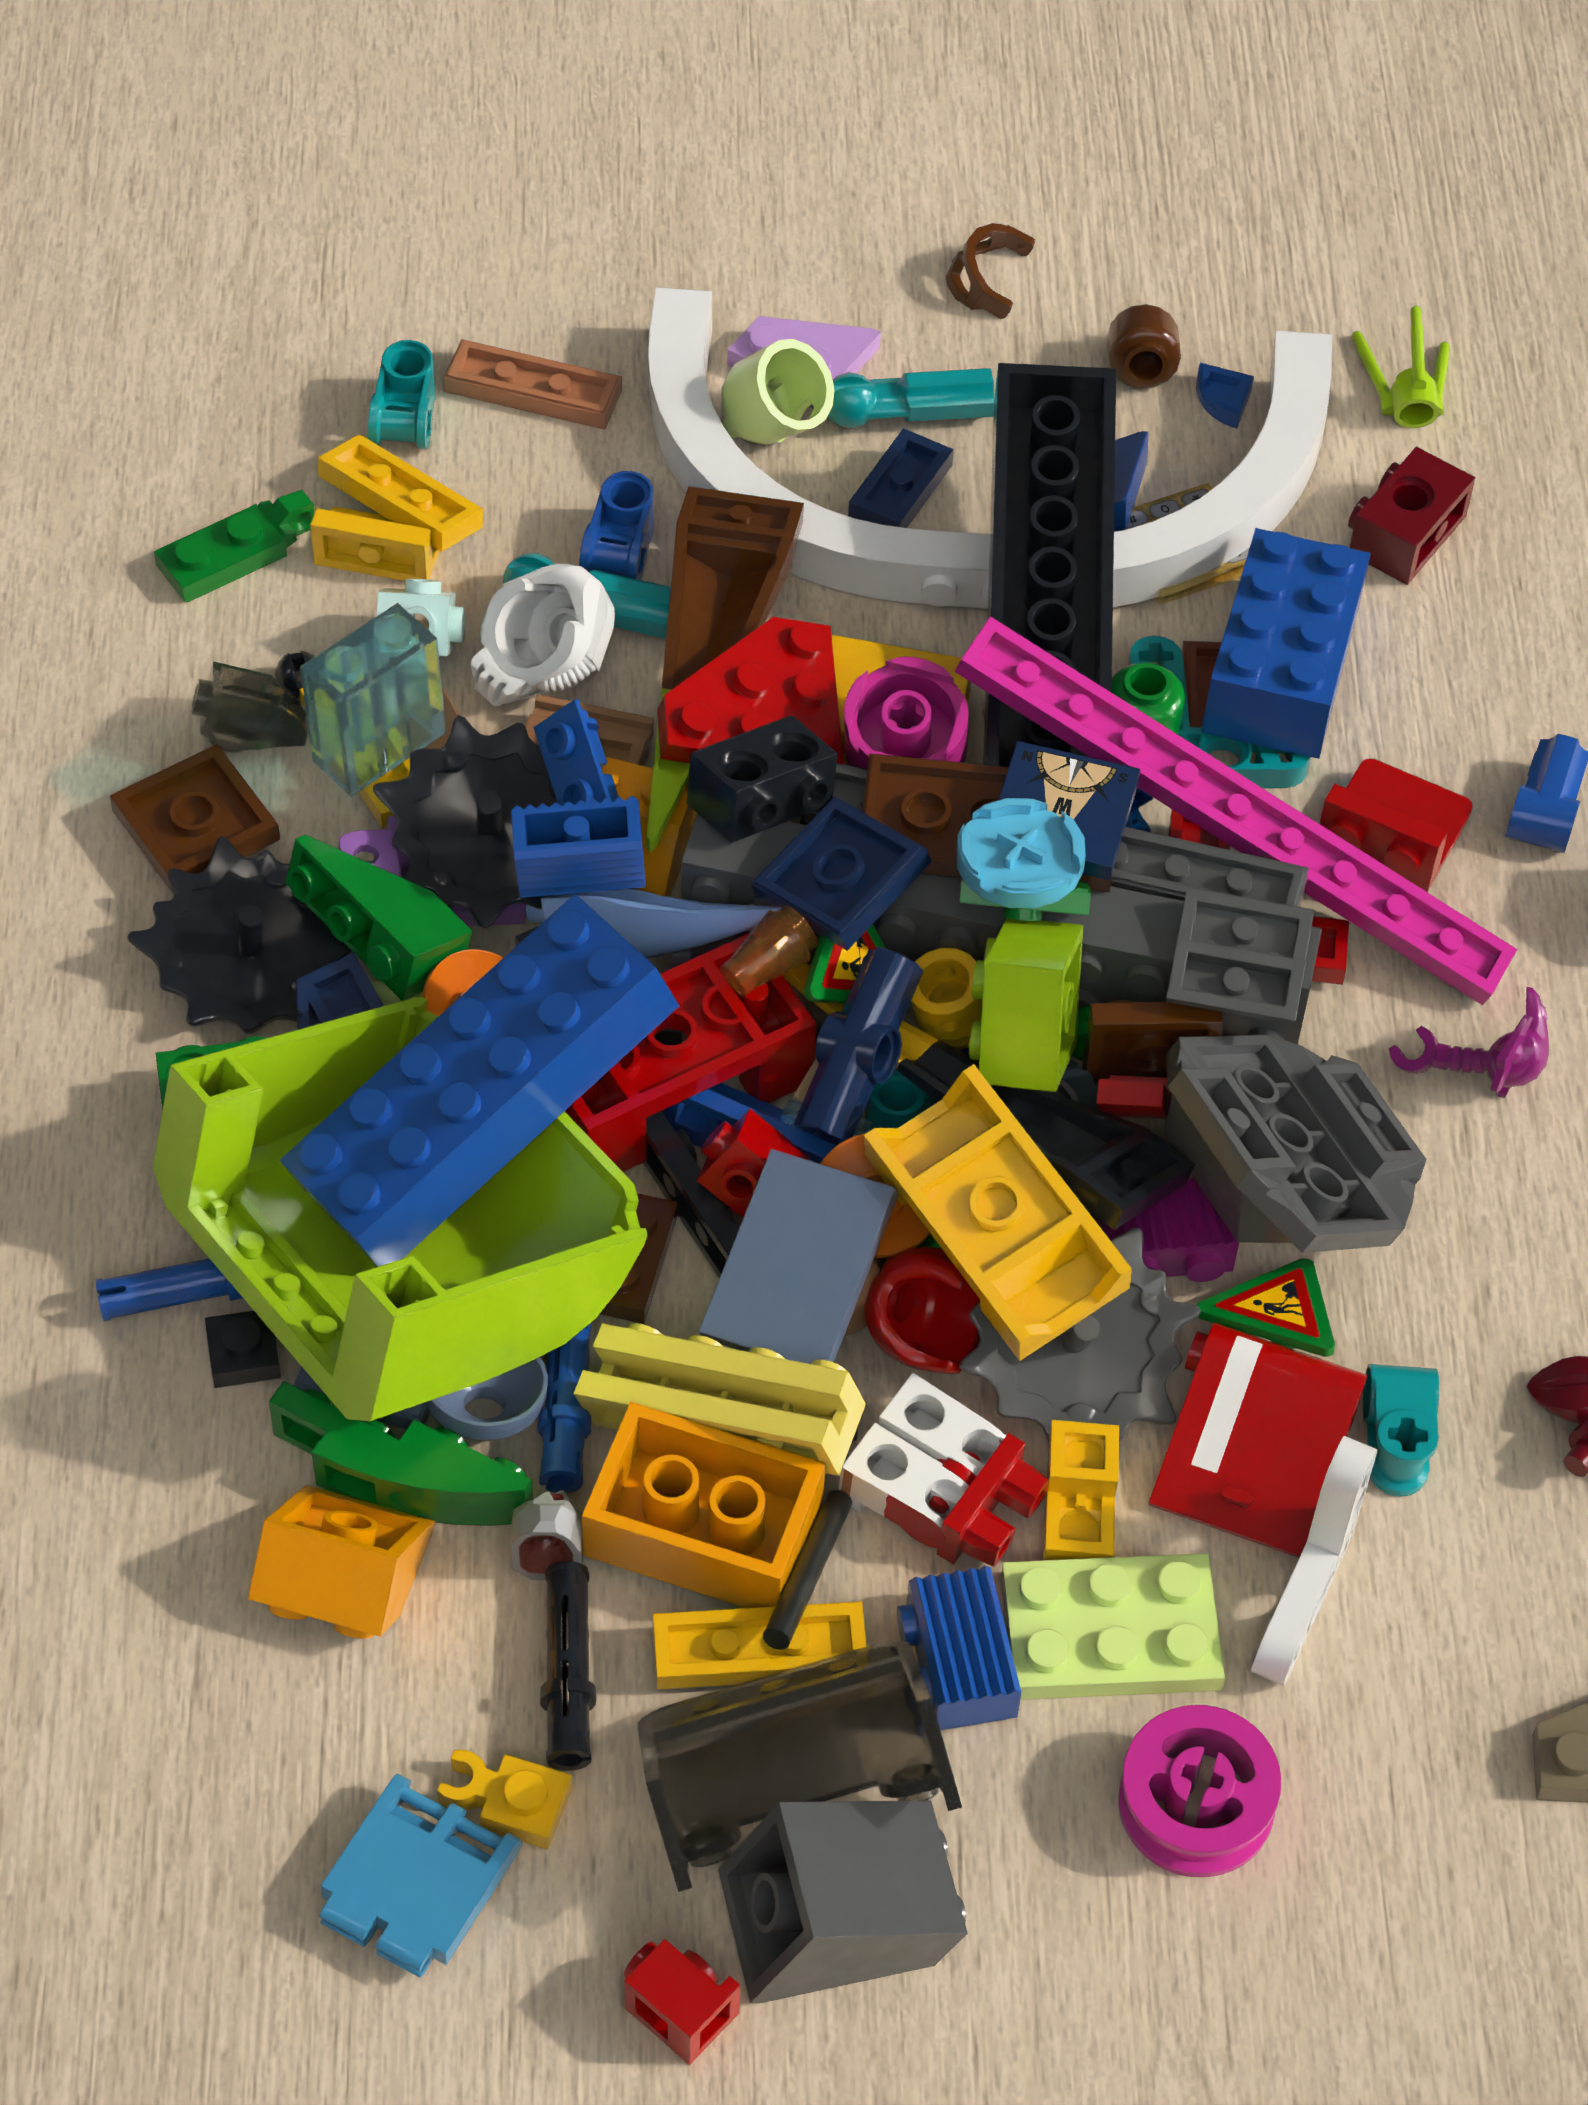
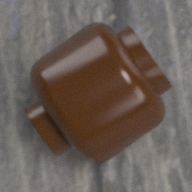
M1135 305L1120 312L1111 322L1107 334L1110 368H1116L1118 380L1130 387L1146 389L1154 388L1167 382L1175 374L1181 360L1178 326L1168 312L1153 305Z

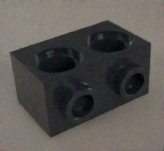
M793 715L787 716L691 752L686 804L729 842H736L825 807L833 798L838 753Z

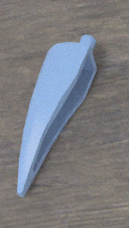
M637 888L545 896L541 898L542 909L526 905V916L529 922L543 923L570 897L576 894L645 958L689 950L740 934L781 915V907L705 903L657 895Z

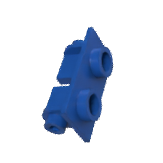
M579 699L572 700L533 727L559 805L563 806L567 801L576 805L580 800L588 804L593 799L601 803L605 798L614 802L619 797L612 775L603 774L601 769L608 763L598 736L597 729L599 726L597 720L589 718L587 710L581 708Z

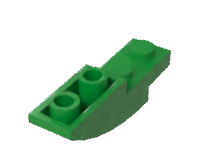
M285 1381L281 1383L269 1400L274 1435L312 1455L316 1486L327 1491L434 1520L436 1523L451 1525L512 1524L513 1509L529 1500H533L532 1479L528 1478L518 1465L502 1457L491 1459L471 1449L458 1434L449 1429L438 1427L434 1430L414 1419L401 1439L398 1440L393 1432L376 1420L346 1419L333 1402L322 1392L315 1389L303 1391Z

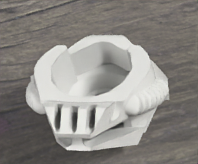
M555 564L542 567L502 584L503 587L491 598L485 612V617L482 619L483 623L481 624L480 642L484 648L472 658L470 664L475 682L474 689L493 706L537 697V694L545 695L574 688L579 681H583V679L588 677L590 672L600 671L614 628V606L602 583L582 566Z

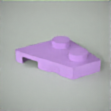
M759 316L728 348L727 365L733 367L746 356L778 340L795 339L808 344L822 356L833 379L847 372L857 373L880 348L881 332L873 328Z

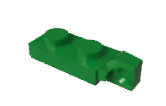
M303 490L278 497L273 504L270 500L260 502L258 506L254 504L155 550L156 566L183 601L188 603L286 557V548L297 541L296 537L311 530L310 524L314 517V504Z

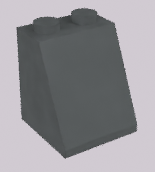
M931 1800L778 1802L720 1866L718 1872L750 2003H765L932 1967L968 1934L965 1925V1906L955 1889L947 1860V1841L944 1833L938 1827Z

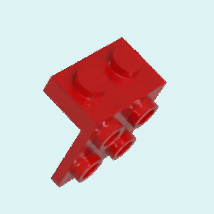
M1370 758L1361 762L1346 788L1334 783L1324 800L1320 825L1428 892L1466 826L1472 813L1473 804L1465 796Z

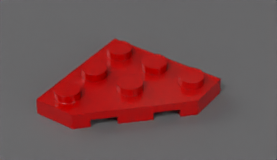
M773 616L666 693L657 709L660 759L690 763L691 752L793 715L838 753L837 763L844 764L831 626Z

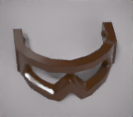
M991 223L976 228L964 244L963 250L958 252L951 261L952 264L946 275L947 286L954 298L969 307L970 310L984 309L998 318H1006L1011 311L1013 302L993 291L987 285L979 272L975 255L1007 247L1022 256H1028L1034 247L1035 239L1004 224ZM963 267H965L970 280L969 292L964 287L960 278Z

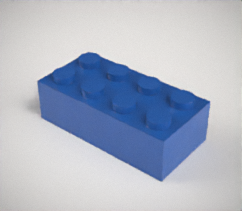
M1255 528L1212 673L1202 733L1317 759L1320 758L1360 606L1371 553L1350 549L1344 545H1332L1295 537L1285 532H1273Z

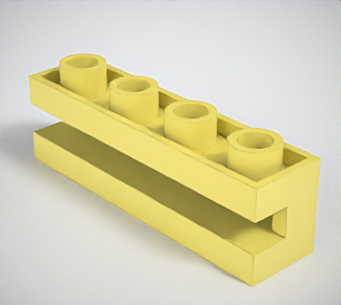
M639 1323L629 1324L627 1328L601 1324L593 1344L594 1350L603 1362L599 1373L583 1370L573 1393L582 1408L590 1413L591 1421L596 1426L618 1430L631 1401L825 1462V1473L837 1476L840 1475L866 1405L850 1373L834 1362L816 1359L811 1364L787 1360L780 1354L761 1347H753L749 1352L726 1348L717 1341L700 1335H692L688 1340L665 1336L658 1330Z

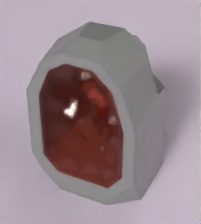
M564 1490L553 1494L544 1492L535 1499L529 1500L513 1509L510 1544L512 1569L531 1580L546 1581L545 1570L548 1566L557 1562L573 1561L583 1564V1512L572 1506Z

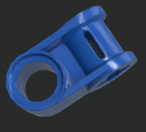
M635 471L617 472L606 478L601 486L593 517L584 532L580 550L579 566H582L588 572L599 570L634 579H642L648 547L654 531L653 486L650 480L643 474Z

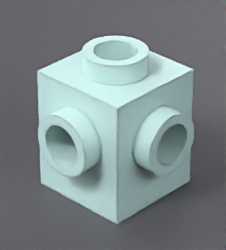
M406 579L405 589L384 588L378 591L375 652L402 653L403 664L419 666L438 665V656H448L453 652L454 642L463 643L465 607L455 606L456 592L441 591L442 581L429 579ZM416 613L422 614L427 618L429 622L428 631H423L416 626Z

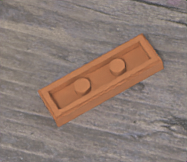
M461 339L443 377L444 392L605 430L622 392V376Z

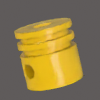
M939 948L929 951L915 961L924 971L911 1000L919 1029L959 1050L969 1048L973 1022L981 1021L982 1000L973 999L972 996L973 974L976 961L970 954L957 948Z

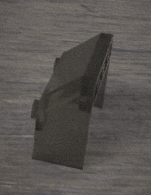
M886 1641L667 1705L650 1712L637 1723L645 1781L678 1892L693 1888L689 1862L693 1867H705L728 1858L732 1852L730 1847L736 1844L742 1836L740 1827L763 1820L778 1802H822L878 1786L880 1794L884 1797L897 1798V1801H918L933 1798L938 1794L940 1788L948 1811L962 1808L930 1693L912 1647L906 1641Z

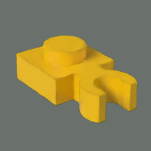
M453 1750L451 1755L452 1770L466 1774L472 1780L464 1787H453L449 1784L440 1783L437 1789L438 1802L446 1808L454 1803L466 1811L475 1807L483 1808L480 1815V1825L483 1828L503 1836L510 1833L520 1838L522 1842L548 1850L573 1788L572 1775L507 1754L504 1755L499 1770L496 1772L487 1769L483 1760L477 1754L468 1750Z

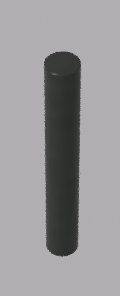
M841 1490L828 1492L765 1628L763 1640L771 1648L783 1650L789 1646L852 1507L851 1497Z

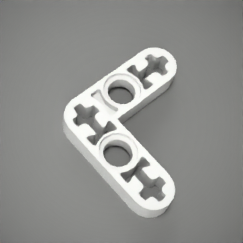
M1343 1436L1320 1491L1306 1545L1261 1641L1251 1668L1252 1673L1282 1686L1286 1684L1351 1540L1378 1449L1347 1436Z

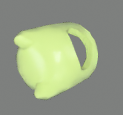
M795 339L778 340L746 356L730 369L721 387L723 413L721 423L732 439L741 438L748 442L765 445L781 443L789 436L811 430L825 421L833 407L834 386L831 372L822 356L808 344ZM813 405L814 409L810 418L801 420L805 410Z

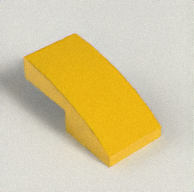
M1062 1420L1051 1421L1047 1465L1049 1484L1045 1498L1043 1560L1114 1557L1115 1496L1119 1478V1425Z

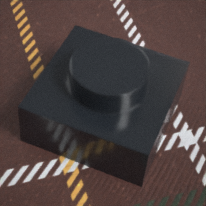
M254 1310L205 1318L214 1388L281 1378L275 1335Z

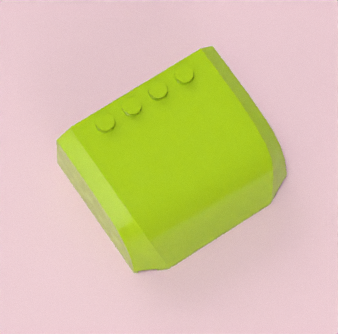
M421 996L172 1064L169 1071L152 1166L168 1211L345 1418L351 1420L373 1421L471 1387L515 1369L566 1344L594 1321L617 1293L644 1247L647 1238L646 1228H640L636 1213L639 1200L635 1184L565 1111L403 1259L377 1267L307 1195L279 1160L439 1017L426 1010L428 999Z

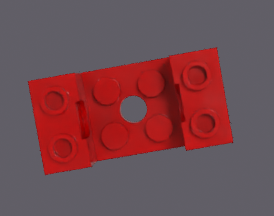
M752 932L661 973L660 975L679 1004V1007L565 1110L568 1116L622 1172L646 1161L647 1117L739 1075V1081L749 1095L756 1097L758 1101L762 1100L771 1103L796 1091L815 1061L817 1023ZM672 1028L677 1031H683L688 1038L678 1045H665L658 1042L654 1036L661 1030Z

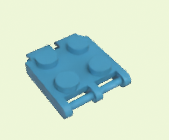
M396 1774L321 1884L322 1898L326 1899L327 1902L319 1917L322 1918L321 1924L363 1947L369 1943L378 1928L381 1929L383 1933L375 1946L378 1949L376 1954L421 1978L434 1959L447 1966L516 1858L522 1840L510 1833H507L503 1838L465 1818L466 1810L454 1803L446 1808L410 1788L411 1780ZM404 1801L439 1821L435 1826L399 1806ZM460 1831L495 1851L491 1856L455 1837L456 1833Z

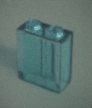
M398 603L300 666L313 762L351 797L410 758L412 751L425 748L446 733L437 637Z

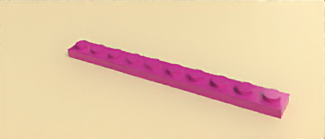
M991 616L960 660L955 670L957 674L1087 756L1139 768L1140 777L1137 786L1139 789L1237 851L1308 867L1305 894L1482 1006L1492 996L1518 949Z

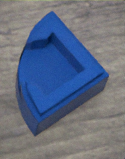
M1200 362L1196 381L1198 399L1203 408L1216 420L1230 427L1238 428L1252 391L1254 376Z

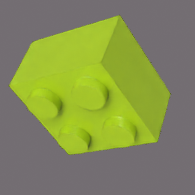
M1006 918L997 938H988L984 960L976 961L973 974L972 996L973 999L982 1000L981 1021H974L972 1025L969 1057L972 1060H979V1071L990 1085L1049 1092L1057 1091L1077 1041L1083 925Z

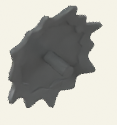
M1132 1228L1110 1240L1132 1268L1130 1289L1021 1361L1017 1359L981 1311L980 1301L972 1308L969 1313L970 1319L978 1330L980 1342L975 1350L960 1361L959 1368L964 1373L982 1377L992 1384L998 1398L996 1408L998 1415L1007 1418L1036 1421L1043 1428L1048 1443L1052 1420L1119 1425V1442L1132 1421L1137 1420L1159 1425L1176 1423L1177 1417L1165 1386L1168 1376L1182 1362V1356L1175 1346L1174 1335L1180 1327L1196 1319L1201 1311L1198 1305L1172 1300L1165 1288V1272L1148 1269L1142 1259L1143 1233L1140 1228Z

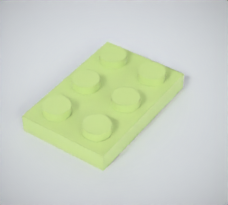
M1209 1553L1003 1562L1001 1580L1006 1629L1021 1689L1020 1700L1222 1691L1225 1673Z

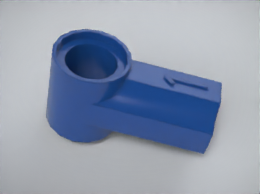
M1557 734L1550 739H1540L1527 775L1526 785H1520L1505 837L1565 854L1580 801L1576 800L1588 762V751L1582 748L1578 739L1563 734Z

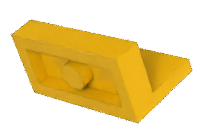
M333 506L332 510L317 508L310 524L315 565L406 581V579H430L439 554V550L432 546L431 529L392 522L380 514Z

